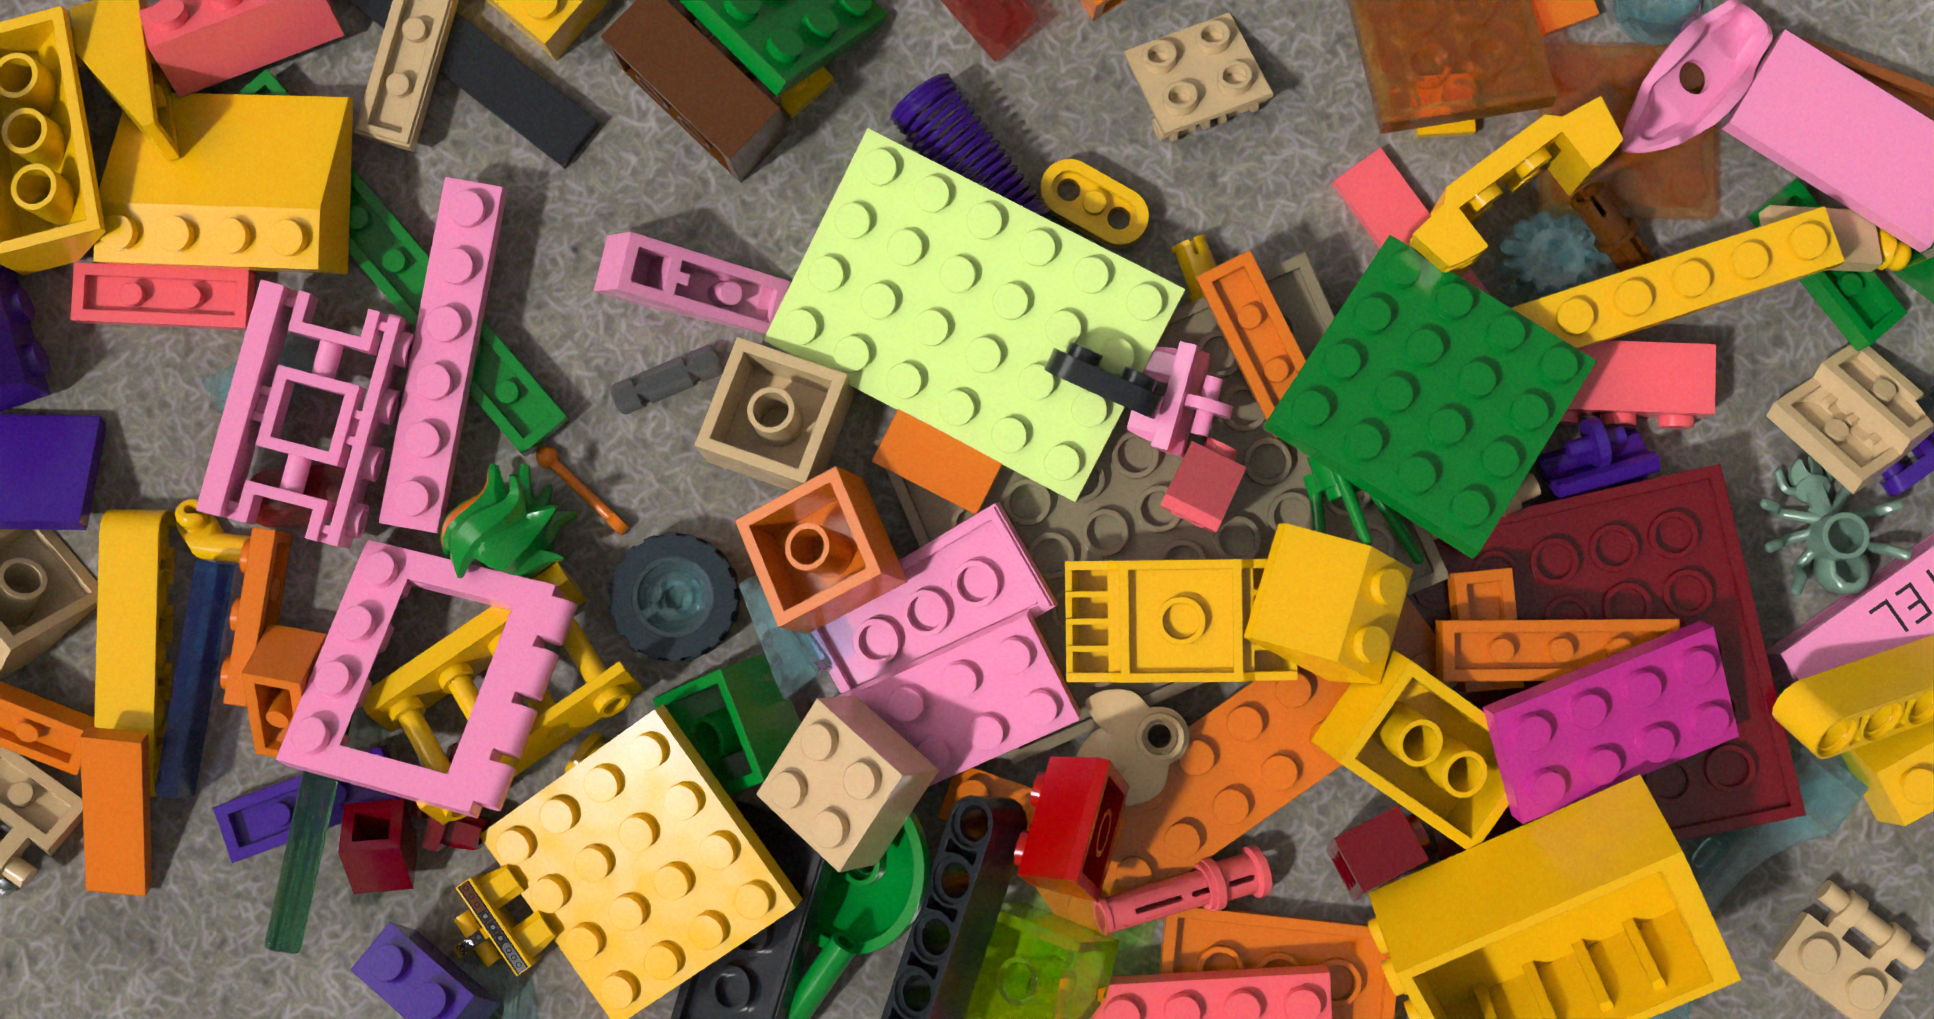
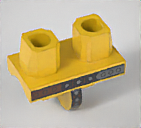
M509 865L493 870L486 875L480 872L456 887V890L482 926V928L479 926L469 910H466L454 919V922L466 937L463 942L452 949L459 959L474 949L483 964L488 968L502 958L489 940L490 938L512 971L518 976L541 959L539 953L557 936L556 931L550 928L540 910H537L519 924L516 923L505 905L526 890L513 875Z

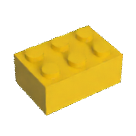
M1390 649L1381 683H1351L1311 739V742L1340 764L1466 850L1484 841L1509 805L1484 712L1413 661L1393 649Z

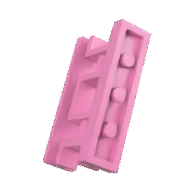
M261 279L196 511L255 525L262 499L267 497L313 509L305 535L306 539L349 549L353 538L360 539L367 525L369 505L363 504L369 481L376 482L383 467L385 449L379 447L384 425L393 424L399 409L401 393L394 389L400 367H409L415 334L410 333L411 323L405 318L394 314L387 315L372 309H368L361 337L313 325L312 320L318 303L317 297L311 293L292 290L284 285ZM288 331L298 336L320 341L311 373L279 365ZM344 348L375 356L378 352L368 392L367 389L361 386L335 380ZM295 383L344 396L329 452L279 439ZM256 445L288 454L279 488L247 480ZM312 460L344 469L347 464L336 507L335 502L303 495Z

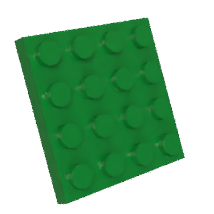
M1389 235L1267 419L1263 428L1471 559H1474L1486 543L1597 360L1453 272H1441L1417 250Z

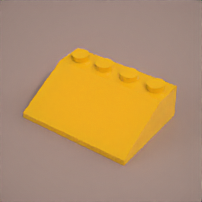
M171 93L180 158L168 161L122 111L99 187L106 232L94 244L93 262L268 272L348 274L353 98L192 93L179 98L176 93Z

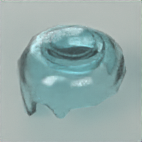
M1613 0L1612 2L1613 14L1622 32L1629 39L1647 46L1670 44L1689 24L1701 17L1704 7V0Z

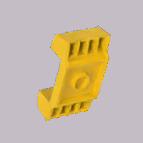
M1599 96L1564 116L1543 115L1453 181L1443 191L1431 211L1430 218L1413 233V237L1407 245L1417 250L1441 272L1448 273L1451 271L1460 277L1473 267L1488 248V244L1473 227L1472 223L1493 208L1494 205L1492 203L1504 193L1501 189L1506 185L1514 193L1541 172L1540 167L1545 165L1567 195L1571 196L1590 179L1623 141V137L1603 98Z
M1267 559L1065 561L1066 682L1145 683L1298 680L1296 664L1244 638Z

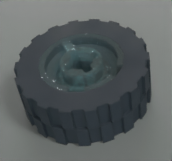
M667 532L660 536L652 535L643 539L644 542L640 545H633L625 553L627 556L621 563H617L613 571L615 573L613 582L609 583L608 594L611 595V605H608L610 616L614 617L617 626L615 628L619 635L625 637L630 642L629 646L634 650L648 655L647 657L655 660L669 662L688 661L716 649V646L725 641L731 633L730 630L734 622H737L740 612L738 608L739 601L741 600V589L738 586L736 571L732 568L728 558L711 543L690 534H680L677 532ZM673 586L681 587L687 592L684 594L682 608H671L665 601L667 590Z

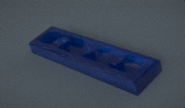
M205 560L195 562L156 780V796L178 799L195 795L233 582L234 564Z

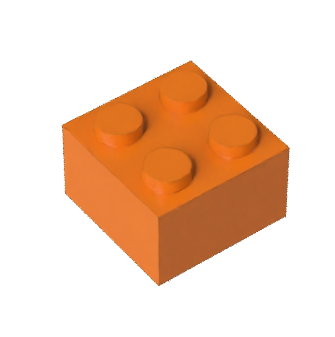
M837 466L735 520L779 628L809 634L908 582L864 478Z

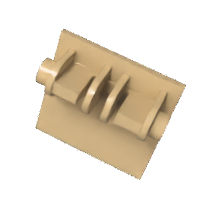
M1230 12L1124 51L1127 62L1155 117L1152 119V126L1159 141L1169 138L1171 142H1175L1178 140V136L1196 130V125L1198 124L1201 125L1204 131L1210 129V120L1215 118L1220 125L1226 123V114L1230 118L1249 110L1251 113L1259 110V104L1273 97L1269 84Z

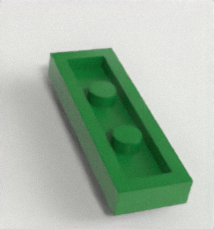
M1796 178L1780 189L1747 218L1758 228L1761 227L1759 213L1769 205L1817 208L1821 206L1799 179ZM1826 270L1798 279L1856 351L1872 345L1907 314V311L1874 271Z

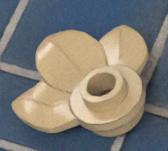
M1108 689L1094 693L1086 698L1085 703L1091 717L1100 728L1094 730L1083 742L1076 757H1099L1110 760L1130 786L1125 802L1127 806L1141 804L1153 799L1165 787L1169 764L1180 759L1188 747L1189 729L1185 720L1178 712L1164 706L1149 707L1137 693L1131 690ZM1158 724L1165 725L1170 730V740L1167 744L1160 747L1154 746L1148 741L1150 728Z

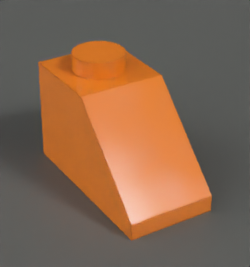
M269 623L241 673L255 754L277 757L327 634Z

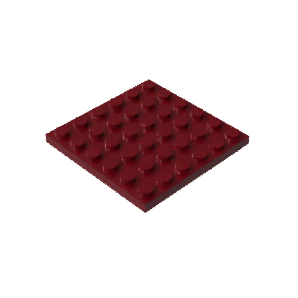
M1721 464L1524 507L1507 516H1501L1481 551L1474 559H1471L1440 538L1434 540L1448 573L1512 568L1517 620L1680 619V629L1698 621L1713 626L1739 737L1641 777L1677 841L1806 816L1786 730L1772 715L1773 706L1778 697ZM1447 579L1408 595L1410 601L1435 635V620H1451ZM1524 681V687L1471 693L1459 692L1457 684L1452 690L1483 711V707L1547 681ZM1508 805L1483 842L1527 823L1522 824L1512 817ZM1432 827L1439 861L1466 850Z

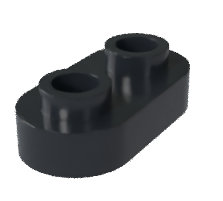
M1071 341L1065 352L1053 348L1044 368L1045 371L1152 419L1156 418L1165 398L1154 392L1159 382L1158 380L1125 366L1121 376L1099 367L1103 358L1102 355Z

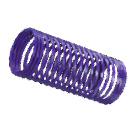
M941 73L928 79L906 95L892 110L890 120L894 121L893 124L897 126L901 134L906 135V141L913 143L912 149L919 151L918 154L930 160L932 157L940 154L934 162L940 165L947 162L944 167L953 170L961 162L956 161L976 146L963 158L964 161L954 172L962 175L967 170L963 169L980 156L963 177L968 179L983 167L975 175L979 176L973 182L978 184L987 177L981 183H985L983 187L991 191L993 190V192L1044 218L1048 217L1051 209L1047 207L1046 203H1043L1044 199L1042 198L1032 200L1037 195V190L1026 192L1030 188L1031 182L1025 181L1021 183L1025 176L1023 173L1014 175L1018 171V165L1009 166L1012 162V157L1007 156L1003 158L1006 154V149L1000 148L996 150L999 147L1000 141H991L994 133H985L988 125L984 123L979 124L981 116H973L975 108H967L969 100L961 99L963 92L956 91L957 84L953 82L954 80L950 78L948 73ZM953 99L932 120L922 123L935 110L940 109L946 102ZM926 104H928V106H927L925 109H927V108H929V109H928L927 111H925L918 119H916V118L920 115V113L922 112V111H920V110H921ZM958 108L939 126L938 129L936 128L929 131L943 117H945L951 111ZM961 117H963L958 123H956V124L944 135L943 138H942V137H939V138L935 139L938 135H940V134H941L946 128H948L951 124H953L955 121H957L958 119H960ZM970 125L951 142L952 144L949 147H947L948 145L943 146L954 135H956L966 126ZM921 130L916 137L911 138L913 133ZM972 136L957 150L959 151L958 153L954 152L950 154L957 146H959L962 142H964L966 139ZM926 139L923 145L917 146L919 141ZM934 146L929 153L923 154L926 149Z

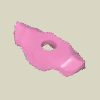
M1728 0L1689 24L1668 45L1644 79L1622 132V152L1638 154L1667 149L1686 142L1719 122L1740 101L1752 84L1757 65L1772 42L1773 34L1771 27L1740 0ZM1686 62L1696 64L1704 73L1705 84L1699 94H1691L1681 85L1679 74L1681 67Z

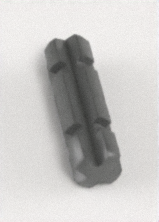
M706 345L691 351V357L685 360L682 356H679L639 373L640 378L637 380L629 377L613 384L610 390L617 409L622 414H629L643 408V402L650 400L653 404L694 387L693 381L701 379V381L706 382L720 376L723 373V366L717 351L712 345Z

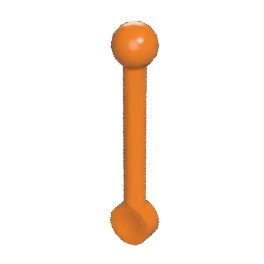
M546 445L539 448L536 453V461L539 466L551 468L599 513L615 531L623 536L630 526L623 522L615 512L558 460V452L554 447Z

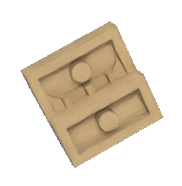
M1851 344L1823 361L1811 379L1775 401L1766 415L1853 495L1892 467L1934 431V424L1916 402L1924 392L1870 346L1856 351Z

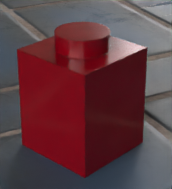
M405 799L344 804L338 854L353 894L414 889L417 836Z

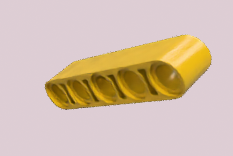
M109 509L102 516L99 530L94 727L148 733L150 797H163L169 788V780H164V759H170L171 721H165V700H171L172 663H166L167 642H173V605H168V584H174L175 547H169V526H175V518L169 509Z
M1934 635L1794 682L1777 698L1772 711L1774 719L1820 759L1830 758L1934 721Z

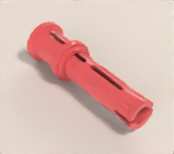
M1256 845L1242 847L1239 855L1219 861H1214L1210 857L1202 859L1200 863L1195 864V868L1191 872L1099 898L1098 903L1092 901V914L1099 932L1102 935L1108 936L1116 931L1159 920L1200 906L1206 910L1218 911L1224 909L1227 901L1251 894L1256 898L1268 896L1272 891V875L1267 859L1260 848Z

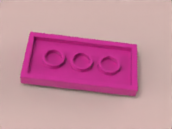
M1702 621L1483 707L1511 815L1522 824L1564 808L1639 774L1643 776L1739 737L1714 627Z

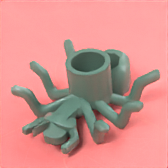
M1808 456L1809 471L1805 468L1801 459L1793 461L1790 466L1788 479L1793 487L1788 486L1781 469L1774 471L1779 491L1783 494L1791 495L1799 503L1808 504L1809 506L1807 512L1783 508L1780 503L1769 498H1763L1760 501V506L1768 510L1772 517L1810 524L1806 529L1774 538V540L1766 542L1764 545L1765 551L1771 553L1785 546L1805 540L1807 548L1791 568L1794 581L1790 592L1794 596L1801 595L1807 581L1805 569L1813 559L1812 568L1815 580L1826 591L1838 595L1859 593L1870 583L1871 566L1863 552L1884 554L1902 560L1911 558L1912 552L1909 549L1888 543L1869 541V529L1864 522L1871 518L1901 510L1903 508L1902 501L1894 500L1854 513H1840L1852 493L1842 485L1831 504L1827 494L1834 477L1824 468L1823 476L1822 466L1811 456Z

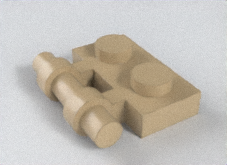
M0 747V820L12 829L0 842V879L6 877L19 888L26 887L33 880L38 869L21 858L23 852L33 843L52 856L83 820L82 799L20 754Z
M1827 880L1819 887L1815 898L1831 909L1829 915L1821 923L1809 913L1802 911L1768 959L1847 1019H1879L1903 986L1885 972L1887 966L1892 960L1897 959L1910 970H1915L1924 962L1926 952L1911 941V934L1896 922L1887 923L1869 910V902L1853 889L1844 891L1831 880ZM1855 927L1874 942L1865 955L1842 939L1849 928Z

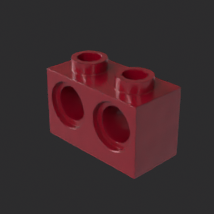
M1397 805L1333 838L1326 851L1353 902H1356L1366 897L1369 892L1416 871L1429 860L1424 849L1431 846L1418 818L1413 813L1405 817L1400 806Z

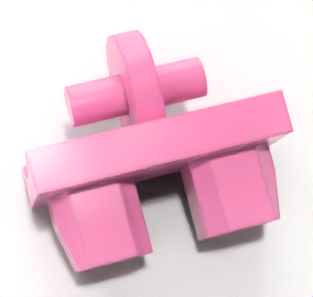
M1180 341L1178 349L1156 347L1144 368L1145 375L1158 380V383L1168 385L1165 398L1156 418L1152 419L1132 410L1127 429L1152 442V447L1167 454L1184 458L1190 433L1208 437L1213 416L1231 419L1234 407L1218 401L1223 379L1207 375L1212 355L1199 350L1200 347Z

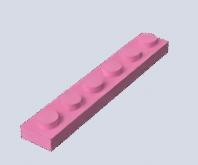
M445 177L379 523L441 533V526L446 517L508 192L504 187Z

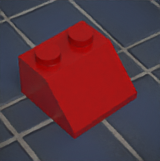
M1050 757L1046 773L1040 771L1037 774L1030 798L1031 807L1036 808L1030 831L1023 830L1020 833L1014 853V864L1019 866L1017 875L1029 885L1096 903L1099 902L1130 787L1110 760L1099 757Z

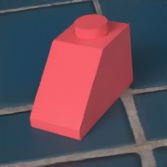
M1210 437L1206 438L1203 446L1191 441L1159 508L1208 532H1217L1247 468L1235 462L1240 452Z

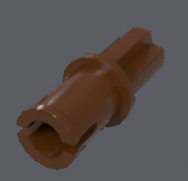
M1593 182L1583 187V190L1590 199L1584 200L1579 192L1572 197L1570 205L1574 211H1577L1596 239L1593 245L1599 253H1607L1619 272L1655 261L1636 234L1638 225L1635 220L1624 217L1602 182Z

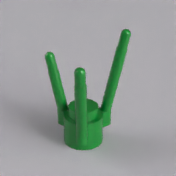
M1308 457L1307 460L1312 473L1302 478L1310 499L1313 530L1327 534L1322 494L1325 492L1329 502L1343 498L1360 542L1371 546L1373 539L1356 493L1362 491V489L1311 457ZM1371 496L1415 564H1421L1424 561V556L1397 512Z

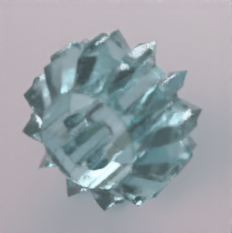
M1547 211L1537 214L1533 224L1525 219L1520 220L1513 226L1516 237H1506L1499 246L1505 254L1514 257L1497 264L1496 271L1499 273L1509 274L1514 272L1516 279L1506 285L1505 292L1511 295L1523 287L1526 288L1527 291L1523 298L1524 304L1595 281L1597 275L1585 265L1599 259L1600 252L1594 249H1584L1582 245L1591 236V230L1584 228L1573 234L1570 232L1573 225L1572 215L1565 214L1554 224L1551 215ZM1547 250L1550 251L1547 257L1550 258L1555 255L1559 266L1548 272L1550 265L1547 264L1542 267L1538 256Z

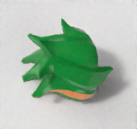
M489 464L486 484L482 491L460 503L445 517L440 533L443 553L446 559L451 560L457 578H463L471 562L476 559L482 562L484 568L534 579L553 562L564 560V557L552 552L555 547L553 542L561 527L576 519L577 512L574 510L556 512L559 506L551 505L552 484L544 486L540 494L534 498L529 465L520 464L517 475H509L510 488L508 490L503 481L499 465Z

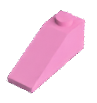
M634 232L607 235L594 292L644 307L766 335L789 288L790 281Z

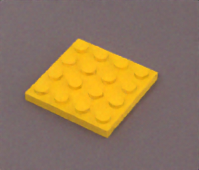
M664 704L654 709L483 831L480 836L500 866L509 865L513 875L524 886L526 890L521 895L532 911L535 913L537 910H540L550 928L556 931L557 936L553 940L610 1019H629L796 908L803 900Z

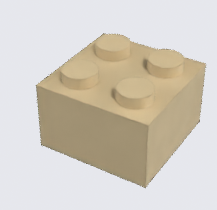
M737 337L694 446L708 463L790 491L826 471L855 395L854 388L849 385L850 379L846 373Z
M856 695L817 698L756 795L838 872H844L878 864L939 769Z

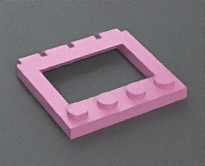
M367 540L276 760L288 767L474 818L479 817L482 807L501 811L516 772L515 768L500 763L501 757L504 755L516 759L521 758L538 714L536 710L522 705L523 699L542 702L559 655L544 649V644L564 645L578 606L569 600L562 599L564 593L554 584L510 575L471 564L464 577L457 578L450 559ZM412 586L511 610L447 774L347 747L350 738L346 731L355 709L363 707L373 683L368 677L375 659L379 653L386 651L395 629L391 624V620L399 601L408 597Z

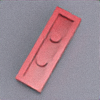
M74 262L70 320L84 324L246 331L255 301L256 273L250 270Z

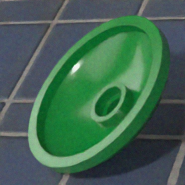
M914 811L911 812L878 864L874 865V869L869 866L844 872H838L835 868L832 869L811 942L824 948L835 932H842L850 936L857 943L859 950L856 955H862L888 947L911 928L925 900L930 878L928 844L923 828Z

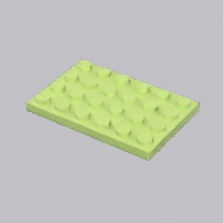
M867 128L763 341L790 355L848 374L850 386L896 410L899 409L1002 463L1004 466L1076 502L1125 407L1045 371L1044 368L1053 348L1065 352L1071 341L1102 355L1103 358L1099 367L1121 376L1125 366L1143 373L1186 289Z

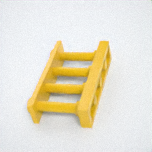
M558 562L533 579L556 585L564 593L562 599L569 600L578 607L587 601L576 582ZM491 606L370 687L363 704L366 714L391 733L397 728H402L424 768L447 774L451 766L450 761L423 716L426 709L446 695L452 694L466 719H469L479 694L473 681L476 675L489 667L511 610ZM573 618L563 646L586 681V684L558 703L555 702L548 689L542 702L526 699L530 708L536 710L538 714L520 759L502 755L500 763L516 769L514 777L600 718L611 717L621 712L628 706L631 697L643 690L639 681L620 661L608 669L605 668L575 618ZM416 802L420 810L442 825L467 816Z

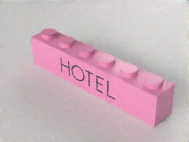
M1934 532L1909 549L1912 552L1910 559L1902 560L1896 558L1872 575L1870 583L1864 590L1859 593L1842 596L1766 650L1769 665L1785 688H1788L1800 679L1934 635Z

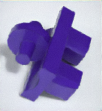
M1596 416L1581 420L1580 438L1566 441L1564 443L1565 448L1541 454L1536 459V470L1551 489L1554 500L1591 493L1604 487L1609 489L1644 481L1647 475L1660 471L1659 455L1655 451L1651 452L1647 449L1635 428L1625 430L1623 426H1618L1606 430L1601 420Z

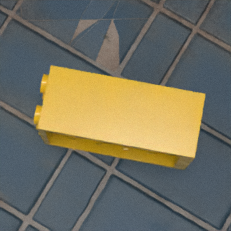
M1640 774L1368 893L1376 917L1368 920L1367 924L1382 955L1389 953L1390 958L1381 961V966L1391 989L1396 996L1404 994L1408 995L1410 999L1404 1002L1409 1019H1649L1741 981L1740 975L1687 859Z

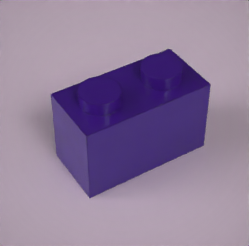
M389 922L351 968L355 975L404 1019H488L500 1005V1002L419 932L393 922Z

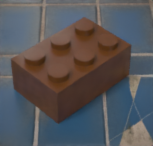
M636 0L601 35L617 66L741 183L788 135L783 119L786 111L779 104L782 100L781 96H776L756 76L750 80L736 63L739 59L714 34L707 39L701 29L694 23L697 18L679 0Z

